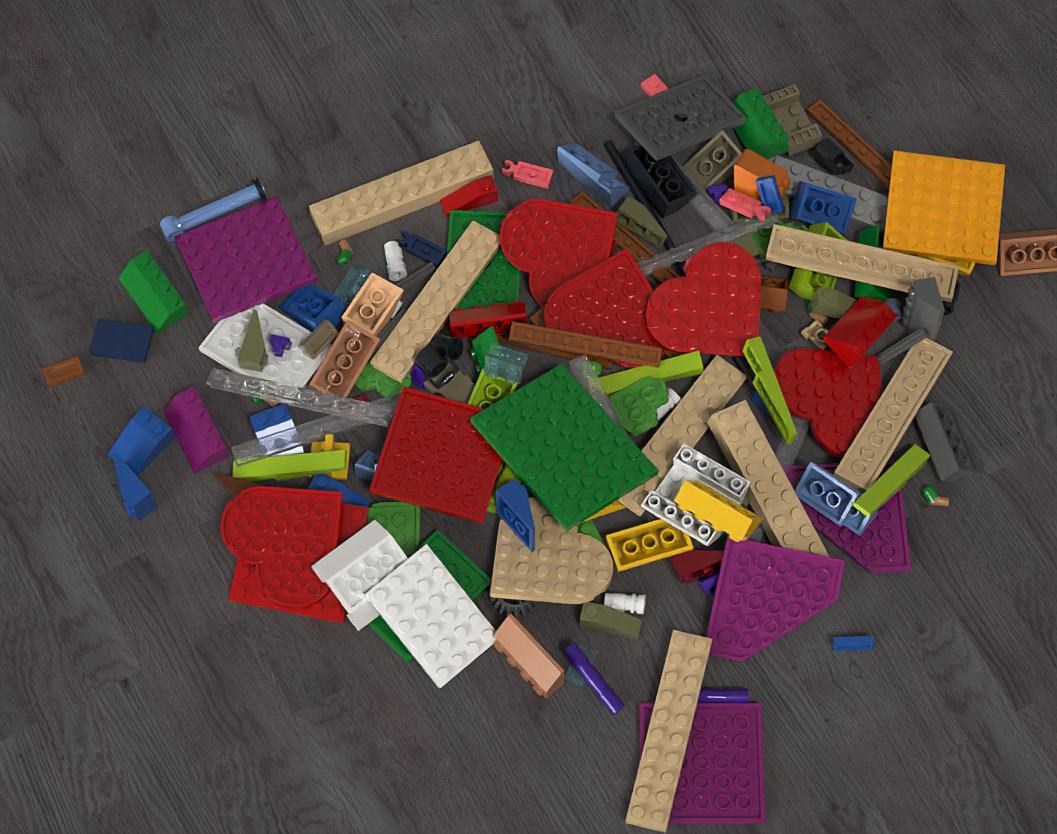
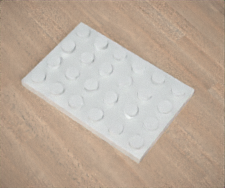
M263 303L219 321L198 348L205 355L264 391H269L287 405L292 406L310 383L332 344H329L314 360L310 359L300 347V344L312 332ZM253 310L258 312L266 353L269 355L267 366L263 367L262 372L240 368L238 363V356ZM271 334L290 338L292 342L291 350L285 349L282 357L275 356V353L272 352L273 346L269 342Z
M427 544L364 594L438 688L444 686L495 643L493 638L496 632L495 629Z

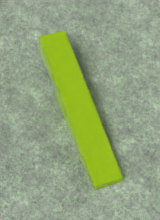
M761 336L748 339L742 351L756 374L753 384L787 445L792 444L797 431Z
M699 351L662 360L660 361L659 368L649 366L632 368L588 380L587 385L590 394L599 390L601 391V397H606L649 376L653 379L661 378L666 383V381L700 375L703 373V364Z
M914 444L854 502L853 506L867 517H870L902 489L913 475L925 466L931 455Z
M336 450L233 460L232 477L249 482L272 478L280 481L346 470L347 451Z

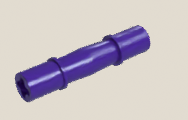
M575 642L563 651V654L575 667L574 669L580 672L587 684L599 696L598 699L602 701L612 715H615L625 707V704L614 692L613 688L609 687L601 674L589 662V657H586Z
M728 687L725 689L704 688L700 690L697 703H748V689H728Z

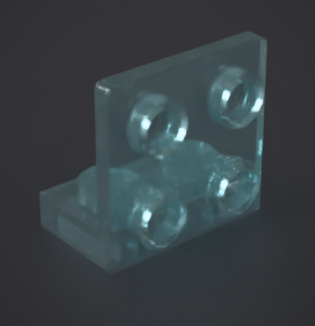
M364 262L359 270L351 267L333 293L341 298L344 306L349 307L370 276L368 263Z

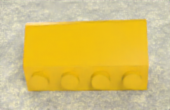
M696 479L685 480L674 502L679 504L678 507L686 512L690 510L695 513V518L705 522L707 520L712 523V528L720 532L725 531L729 533L728 537L736 542L747 540L763 520L760 516Z
M662 519L606 535V547L618 572L694 549L689 535Z

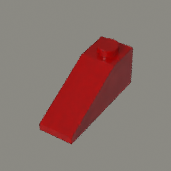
M488 176L467 184L444 197L440 202L447 217L450 216V210L468 211L498 202V190L493 177Z

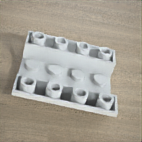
M683 444L673 458V467L657 490L650 491L641 507L704 545L709 546L721 536L723 531L720 532L712 528V523L707 520L705 522L695 518V513L690 510L689 512L683 511L678 507L679 504L674 502L684 481L696 479L739 505L742 504L751 482L690 446Z
M374 520L311 567L320 580L328 584L348 612L347 617L357 631H359L380 615L364 594L408 558L391 534Z

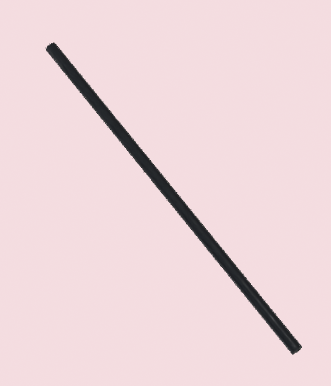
M607 141L604 146L638 202L647 208L667 234L664 245L681 274L685 277L683 271L686 263L639 184L623 163L624 159L613 141ZM731 356L739 370L746 375V382L755 394L756 388L753 384L755 376L743 357Z

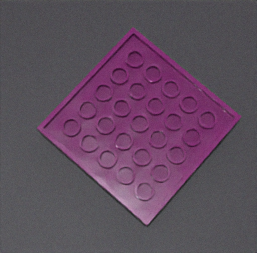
M277 196L174 236L213 323L318 281Z
M639 703L640 761L655 703ZM697 703L668 824H765L761 703Z

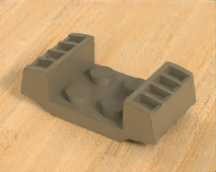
M795 84L763 96L789 137V151L786 152L788 156L813 148L822 142V133L817 123L811 124L799 102L800 92Z

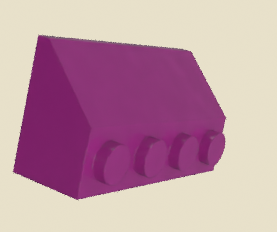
M195 386L178 393L163 409V413L195 474L228 458L229 455Z

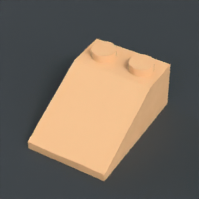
M371 273L341 317L343 324L349 320L377 336L389 323L404 290Z

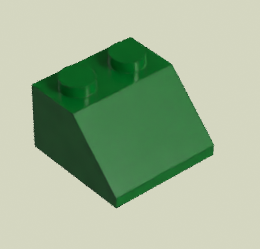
M492 326L472 340V348L469 349L472 360L476 359L477 365H475L478 376H480L482 369L505 376L504 357Z

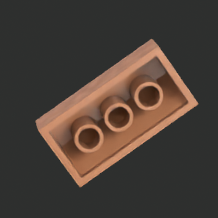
M1057 228L999 234L997 262L1000 276L1057 271Z
M347 320L307 388L322 397L343 404L380 339Z
M510 614L493 635L495 640L493 645L498 652H503L507 656L506 659L512 667L516 666L520 670L519 673L525 681L529 680L534 685L533 689L535 692L547 699L564 685V670L517 619Z

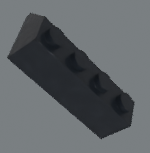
M641 144L627 151L623 163L662 218L678 212L697 196V191L671 155L656 161Z

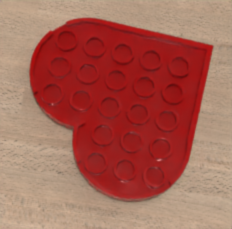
M532 199L522 202L514 209H511L506 215L500 229L502 251L513 266L530 274V290L541 308L546 305L549 297L558 287L610 258L618 213L544 199Z
M729 242L712 243L700 249L689 262L685 277H676L665 281L650 296L645 312L646 324L650 334L662 347L677 353L699 351L703 355L745 357L742 350L746 341L759 337L761 272L756 260L746 249Z
M627 248L558 287L546 303L544 325L547 328L662 348L661 357L667 350L655 340L648 330L645 312L648 300L654 291ZM568 352V353L575 354V355H583V354ZM611 360L615 364L626 368H637L644 366Z
M808 348L789 351L780 358L773 369L789 413L799 419L810 421L811 430L817 442H821L828 449L827 452L833 456L843 459L882 396L880 362L876 360L878 357L863 355L859 360L847 367L834 351Z
M257 486L241 491L239 495L227 504L221 519L223 541L229 551L239 560L256 565L255 570L259 586L272 601L285 607H305L321 599L329 590L328 584L320 580L311 566L338 547L343 493Z

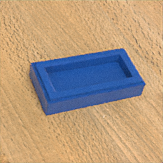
M775 175L757 178L756 184L763 206L771 208V213L783 212L785 208Z
M874 636L834 637L832 650H872L875 643Z

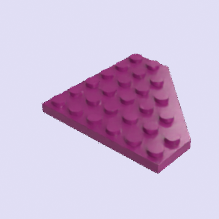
M898 460L888 461L877 480ZM840 463L817 465L834 474ZM808 465L782 466L794 491ZM902 489L878 509L877 516L860 536L844 525H837L799 499L813 527L869 573L911 571Z
M727 537L706 636L712 639L709 655L744 662L838 601L846 560L748 540L736 542Z

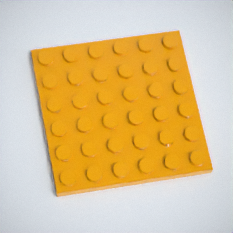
M894 151L883 249L903 254L996 265L1005 165Z

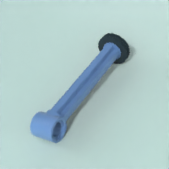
M256 176V180L252 179L253 185L181 217L168 216L163 218L160 222V227L167 241H175L174 236L183 234V231L258 198L263 203V200H267L262 183H260Z

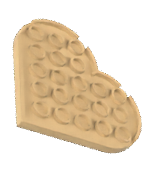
M536 497L528 498L535 525V550L533 552L529 550L501 518L490 597L581 604L594 600V597L601 592L604 593L609 587L613 576V560L608 549L597 539L589 535L577 533V526L566 532Z

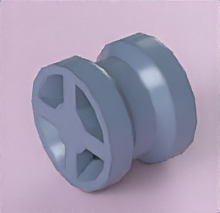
M895 298L886 299L884 302L898 316L895 320L901 319L902 312L900 309L902 308V301Z

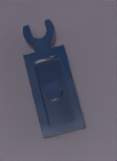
M402 231V237L406 238L405 240L398 238L396 240L400 247H406V252L427 263L432 262L437 268L447 255L446 249L416 234L411 238L406 231Z

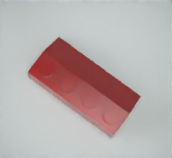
M861 296L822 339L848 367L869 350L898 316L885 302Z
M513 301L505 305L496 303L490 307L475 306L473 309L468 310L460 308L450 312L452 334L461 339L477 337L492 326L495 334L510 332L512 321L528 324L525 302Z

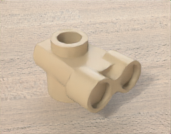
M818 320L801 332V335L806 340L810 339L821 350L829 348L828 344L822 339L828 330L823 329L824 326Z

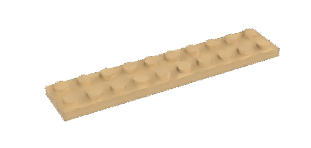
M475 221L471 222L372 358L370 366L401 384L403 383L414 364H416L414 360L417 354L424 347L431 344L432 338L439 333L449 319L450 312H454L500 248L499 234Z
M776 224L773 225L765 259L903 292H908L913 280L935 277L941 299L947 302H952L959 266Z
M928 338L910 348L835 470L834 476L863 493L876 482L949 361L953 351Z
M716 355L642 450L659 470L658 475L617 501L641 517L645 512L641 504L650 491H656L673 467V458L682 445L686 444L691 448L695 447L709 429L707 422L711 415L726 407L746 381V375Z
M673 630L626 817V823L666 833L712 645L711 638Z

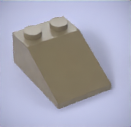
M721 130L682 168L701 191L706 193L708 186L719 185L734 176V165L743 151L726 132Z

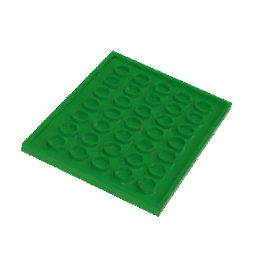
M563 364L548 371L470 419L471 424L566 532L658 475L659 472L656 466Z

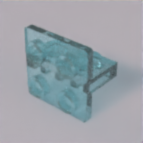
M492 343L489 353L485 356L484 373L492 378L498 377L505 379L509 383L521 384L522 374L529 354Z

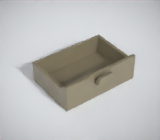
M448 361L445 370L437 377L431 379L438 384L454 366ZM460 371L454 375V378L447 385L445 384L440 389H436L428 380L423 383L424 387L431 394L436 392L442 393L447 399L468 404L475 384L472 383L473 380Z

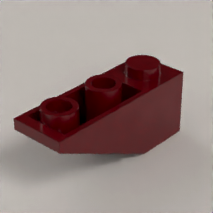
M689 550L671 557V561L681 583L689 584L694 582L697 577L710 575L715 572V569L720 568L724 551Z

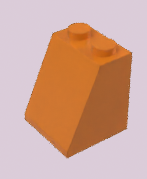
M749 149L744 150L734 165L735 191L760 202L762 200L756 184L757 178L775 175L781 198L784 197L785 191L790 188L791 179L788 178V170Z

